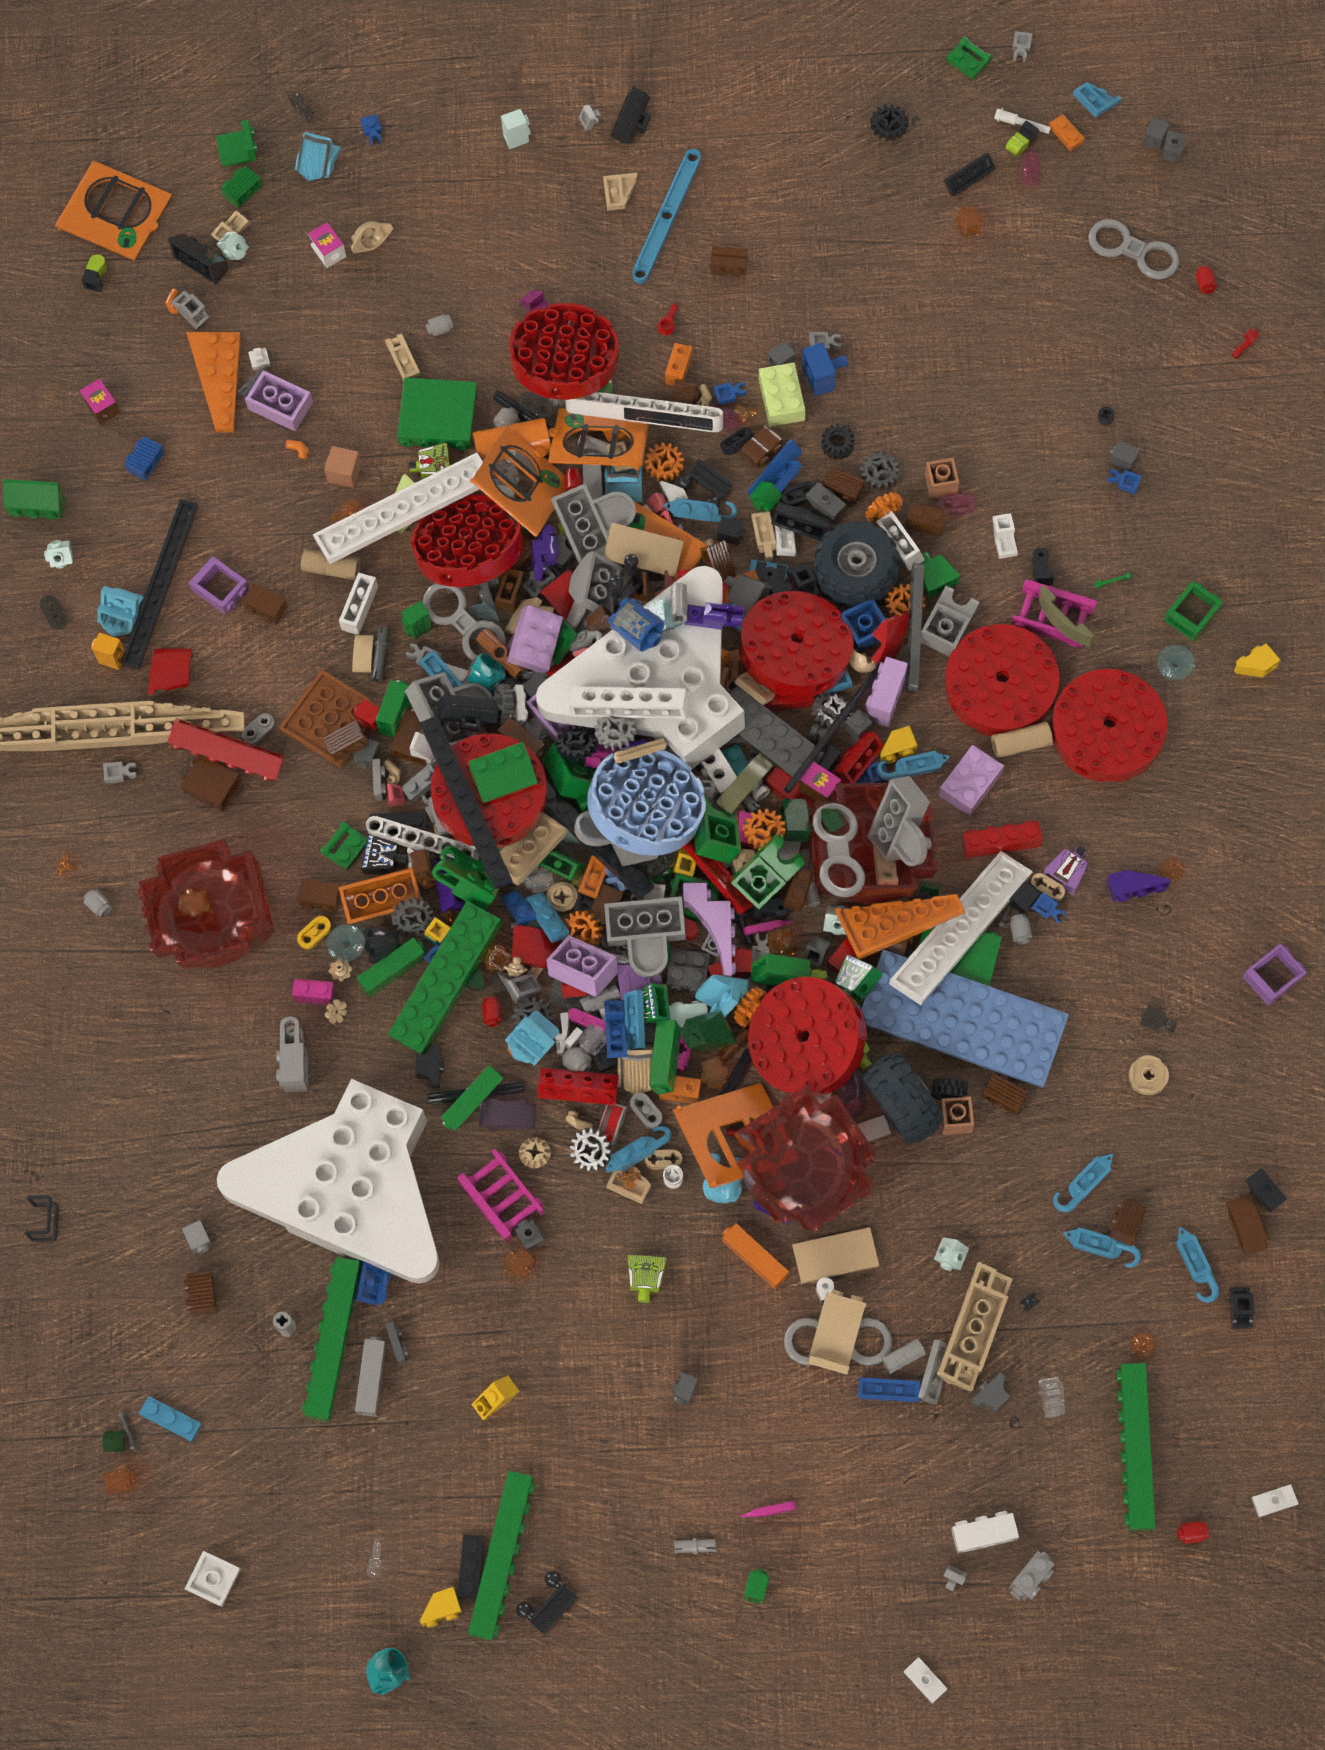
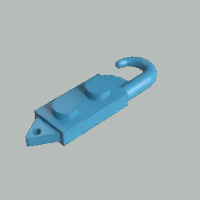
M676 497L675 500L663 504L666 509L674 514V517L720 523L722 516L718 515V508L714 503ZM727 501L726 505L731 507L732 513L729 516L723 517L735 519L737 508L732 502Z
M935 750L901 758L895 765L896 772L892 773L883 772L882 766L887 763L884 760L878 764L877 773L885 780L931 773L941 770L942 765L949 760L950 756L936 753Z
M659 1126L654 1128L653 1131H664L665 1135L658 1140L642 1136L611 1155L606 1172L619 1170L624 1172L655 1153L656 1149L671 1139V1130L666 1126Z
M1113 1154L1102 1157L1096 1156L1070 1183L1068 1191L1073 1199L1067 1205L1059 1204V1192H1056L1053 1197L1055 1208L1060 1212H1070L1085 1199L1111 1172L1112 1169L1110 1167Z
M1080 1227L1063 1233L1066 1239L1073 1245L1072 1248L1108 1259L1117 1258L1122 1250L1133 1253L1135 1256L1132 1263H1125V1267H1135L1141 1260L1140 1251L1136 1246L1127 1245L1109 1236Z
M1179 1227L1178 1241L1175 1244L1192 1280L1196 1283L1208 1282L1212 1290V1294L1209 1297H1203L1200 1293L1196 1295L1202 1302H1213L1219 1296V1287L1211 1272L1209 1263L1195 1234L1191 1235L1182 1227Z

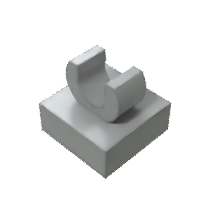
M590 105L583 106L579 115L585 131L592 130L594 124L599 122L597 117H601L599 110L592 111Z
M948 1565L944 1577L949 1580L945 1588L953 1591L956 1583L963 1585L967 1573Z

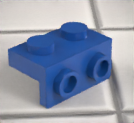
M362 1261L355 1301L376 1306L383 1304L388 1296L386 1287L387 1282L390 1281L391 1273Z

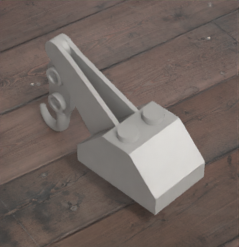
M595 551L587 553L571 575L568 592L573 597L574 603L567 621L578 634L566 654L569 651L573 652L589 646L595 638L596 642L602 638V634L599 631L586 630V618L592 612L597 610L600 605H603L611 613L614 610L610 593L612 588L609 585V579L613 575H620L622 566Z

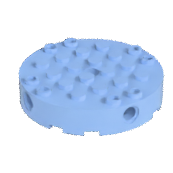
M665 750L621 763H616L612 753L600 763L595 771L588 791V810L597 829L618 847L641 855H664L682 848L695 835L706 806L703 785L700 779L696 778L691 772L692 768L688 764Z

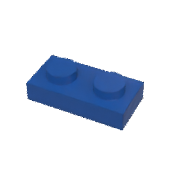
M518 889L501 897L503 905L518 926L536 919L534 911Z

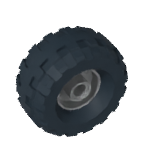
M857 520L849 521V524L843 525L841 523L834 526L832 531L826 532L822 536L815 550L814 574L817 583L821 587V591L826 596L832 597L834 602L848 604V607H854L862 602L873 599L874 601L884 599L890 590L892 591L899 575L900 558L899 552L895 549L896 543L893 538L888 536L887 532L881 527L876 528L873 526V523L866 521L864 523H857Z
M900 1054L885 1055L867 1068V1072L862 1076L863 1083L888 1121L907 1144L920 1143L939 1129V1125L944 1121L942 1112L923 1081L915 1074Z

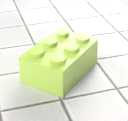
M795 362L760 368L759 383L769 427L805 421V406Z

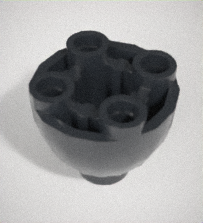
M380 925L364 926L365 936L368 940L364 941L365 952H369L370 964L378 963L403 945L401 932L396 933L392 929Z

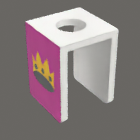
M328 223L308 233L313 241L311 247L326 268L346 257L343 243Z

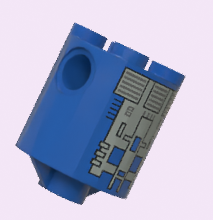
M625 598L620 603L619 610L613 613L608 620L611 624V629L618 632L640 652L657 646L662 640L664 621L649 609L644 608L636 599L629 600Z

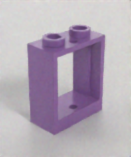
M213 556L189 582L190 588L194 593L224 615L235 608L236 602L243 598L249 589L248 583L244 578ZM219 570L238 583L223 601H220L204 589V586Z
M1279 944L1246 970L1243 978L1269 1006L1300 982L1307 972L1304 965L1292 957V952L1287 947ZM1278 956L1296 977L1274 993L1257 974V971Z

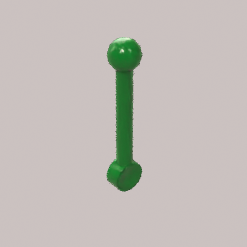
M1127 572L1125 575L1102 582L1096 581L1094 586L1096 589H1100L1105 584L1122 579H1131L1132 574Z

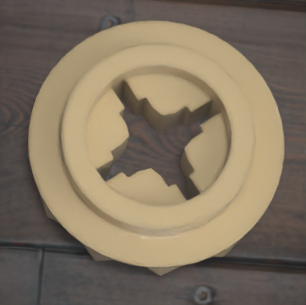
M566 882L554 884L547 893V899L555 911H562L563 913L572 909L578 897L576 889ZM561 891H563L565 897H568L565 898L564 904H562L560 899H557V897H560Z
M538 1137L528 1138L519 1149L521 1162L525 1166L534 1169L544 1166L551 1154L550 1147L546 1141ZM536 1145L537 1151L540 1152V1154H536V1157H534L533 1160L532 1153H529L527 1151H532Z

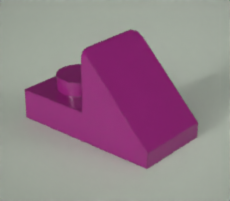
M531 290L519 300L529 312L536 308L543 309L549 307V304L544 300V293L537 290Z

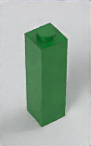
M413 937L393 951L388 957L380 960L356 977L358 983L370 998L422 962L426 956L425 946L421 941L417 942Z
M676 1020L657 1021L649 1086L655 1093L661 1095L674 1092L682 1031Z
M489 1064L441 1116L443 1119L441 1123L447 1129L451 1130L453 1128L456 1131L504 1077Z

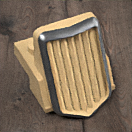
M645 1044V1049L627 1050V1057L618 1058L619 1086L624 1091L634 1095L636 1093L645 1094L652 1090L649 1086L654 1044Z

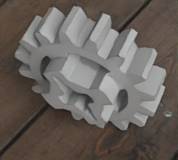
M603 717V719H597L598 725H595V736L598 738L599 744L604 743L605 749L611 746L612 751L616 747L622 750V745L624 744L628 747V741H634L633 735H637L636 723L633 721V718Z

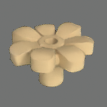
M338 999L333 1000V1003L328 1004L326 1007L325 1017L332 1024H335L336 1021L338 1023L343 1022L342 1016L347 1014L345 1009L347 1004L343 1001L340 1002Z

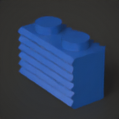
M143 436L141 440L136 442L133 453L129 454L125 459L127 471L146 481L165 453L163 445Z

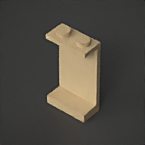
M832 1289L831 1293H826L807 1363L848 1374L850 1359L867 1303L862 1302L863 1298L851 1295L850 1299L843 1297L844 1292Z

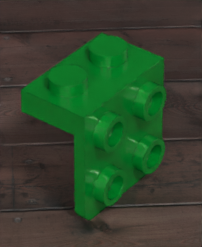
M248 119L241 121L243 131L222 134L216 137L220 161L223 167L257 161L255 152L258 151L257 143L252 139L255 136L253 126L249 125Z

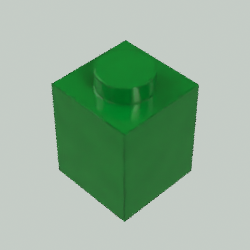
M761 481L749 498L753 502L752 505L755 509L769 512L782 497V494L773 483Z

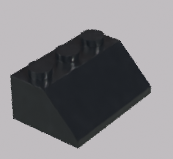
M180 234L168 239L174 259L212 283L217 284L229 270L227 259L223 255H217L209 246H203L193 236L189 237L186 234Z

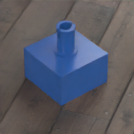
M823 342L803 348L802 368L814 397L835 390V370L848 366L846 356L842 355L830 360Z

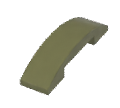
M1042 585L1038 597L1043 612L1049 621L1069 639L1090 647L1093 644L1095 635L1083 623L1076 627L1054 605L1056 597Z
M760 752L716 801V804L731 815L759 781L773 768L775 763Z

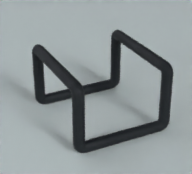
M49 1195L27 1196L26 1199L34 1207H47L46 1230L25 1231L24 1234L32 1242L55 1241L57 1239L58 1204L52 1203V1198ZM33 1199H48V1203H35ZM51 1207H54L53 1238H33L31 1235L48 1234L50 1232Z

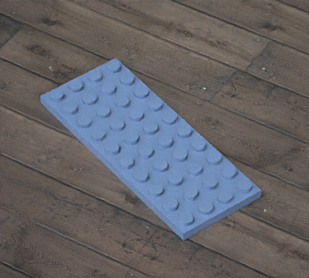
M886 950L882 951L876 969L883 975L866 996L861 1009L867 1027L1044 1088L1069 1014L952 973H948L925 1002L920 1005L889 984L890 979L908 958Z

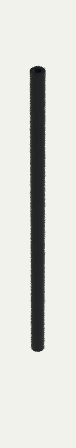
M880 664L877 665L875 670L871 671L784 787L786 793H790L876 679Z

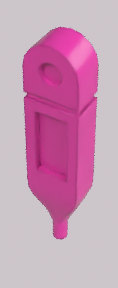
M776 920L743 928L744 936L776 930L793 923V921Z
M575 1008L568 1011L570 1021L597 1033H606L604 1020Z
M792 1501L757 1508L746 1514H741V1518H759L797 1510L796 1502Z

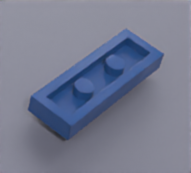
M859 1377L858 1399L919 1403L920 1381Z

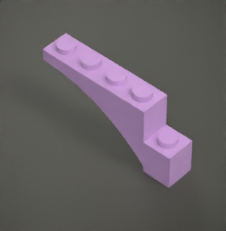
M683 883V908H688L705 926L719 953L723 976L732 977L736 973L735 963H732V956H735V945H731V938H735V926H731V919H734V908H730V901H711V891L707 889V883Z

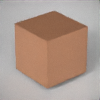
M332 446L324 470L327 482L354 488L361 467L359 452Z
M954 458L926 462L925 478L930 499L957 495L959 479Z
M971 1097L941 1099L940 1111L944 1117L942 1134L972 1133L974 1118Z

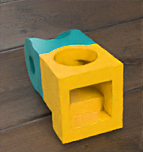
M435 917L425 930L424 937L433 945H439L446 937L450 927Z

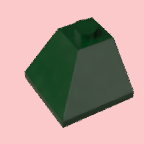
M721 1010L686 1019L681 1031L688 1047L701 1053L736 1044L737 1042Z

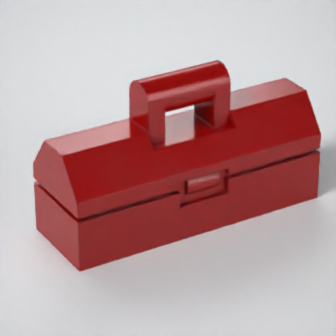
M865 732L853 748H847L837 760L838 766L832 774L841 779L840 784L853 786L884 748V744L877 733Z

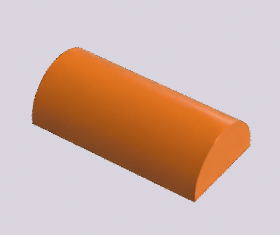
M544 417L472 432L477 454L482 461L485 460L507 426L534 449L542 447L545 449L546 455L550 454L551 445ZM502 454L495 465L508 463L507 458Z
M413 868L338 887L348 924L390 914L394 911V905L399 906L398 900L404 902L406 896L412 899L413 895H415L416 900L421 897Z

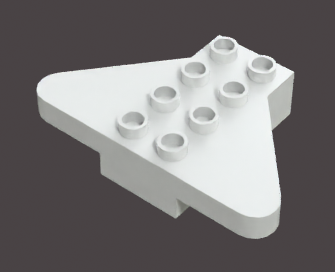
M696 567L675 582L684 583L687 586V606L689 604L705 607L706 602L723 604L722 578L719 572L711 567ZM671 586L643 606L665 623L662 640L657 646L640 652L618 632L611 630L545 680L538 687L536 693L538 710L545 719L557 723L595 728V725H598L597 719H603V717H572L569 707L572 687L684 688L689 699L686 719L633 718V721L636 723L637 735L651 736L656 740L663 738L667 744L665 751L679 757L692 769L745 729L744 710L721 686L722 630L685 625V622H672L670 613Z
M351 1079L333 1115L230 1161L218 1173L217 1185L226 1200L285 1226L288 1232L349 1259L365 1261L410 1282L425 1283L431 1280L438 1272L439 1257L410 1159L427 1123L426 1116L421 1108Z

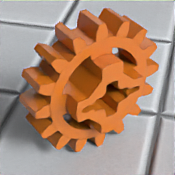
M662 442L661 447L655 444V449L649 448V454H645L644 466H646V472H650L651 478L657 476V481L663 478L664 482L667 481V478L674 480L673 475L679 477V471H683L682 464H684V458H682V452H678L677 446L672 448L671 443H669L668 447L665 446L664 442Z
M890 492L889 495L884 494L883 497L879 496L867 508L868 511L865 512V517L870 523L878 525L876 521L891 511L896 515V512L901 510L900 507L903 506V500L897 492L894 494Z
M900 584L899 589L893 587L892 592H888V598L885 599V604H887L885 610L889 611V617L894 615L901 616L904 611L907 610L909 612L910 584H907L906 588H903L902 584ZM923 597L922 599V615L923 610H925L926 604H924L925 597Z
M759 809L757 815L753 812L751 813L752 819L746 818L747 824L744 825V831H746L744 835L745 838H748V844L754 842L755 849L758 846L762 848L771 839L773 834H780L782 837L786 834V829L784 828L785 821H782L781 815L776 817V811L770 814L768 809L765 810V813H762Z
M579 910L569 914L570 917L565 919L566 923H568L565 926L569 931V936L594 947L601 943L598 938L603 937V934L599 933V930L603 929V927L598 926L600 919L595 920L594 913L589 915V910Z
M759 987L752 988L750 993L747 992L736 1006L737 1010L734 1012L736 1014L734 1016L735 1022L744 1028L747 1025L750 1026L752 1016L767 992Z

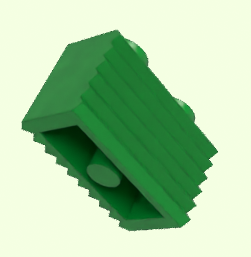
M245 165L242 169H237L229 181L227 180L222 184L221 193L231 204L240 208L247 199L252 197V194L262 187L260 177Z
M421 601L401 612L403 617L401 622L404 625L402 628L407 636L411 635L413 639H416L420 635L422 636L423 633L426 634V631L429 632V629L432 630L429 612Z
M554 849L539 863V866L555 872V874L565 877V879L570 881H577L584 868V864Z
M755 1569L754 1572L750 1571L744 1600L758 1604L765 1603L770 1580L767 1571Z

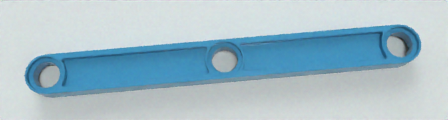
M690 149L685 153L633 268L632 275L636 283L642 284L648 280L701 162V154L696 149ZM691 155H695L698 157V159L696 161H690L688 157ZM664 213H670L672 217L669 219H664L662 215ZM643 271L646 275L639 278L636 276V273Z

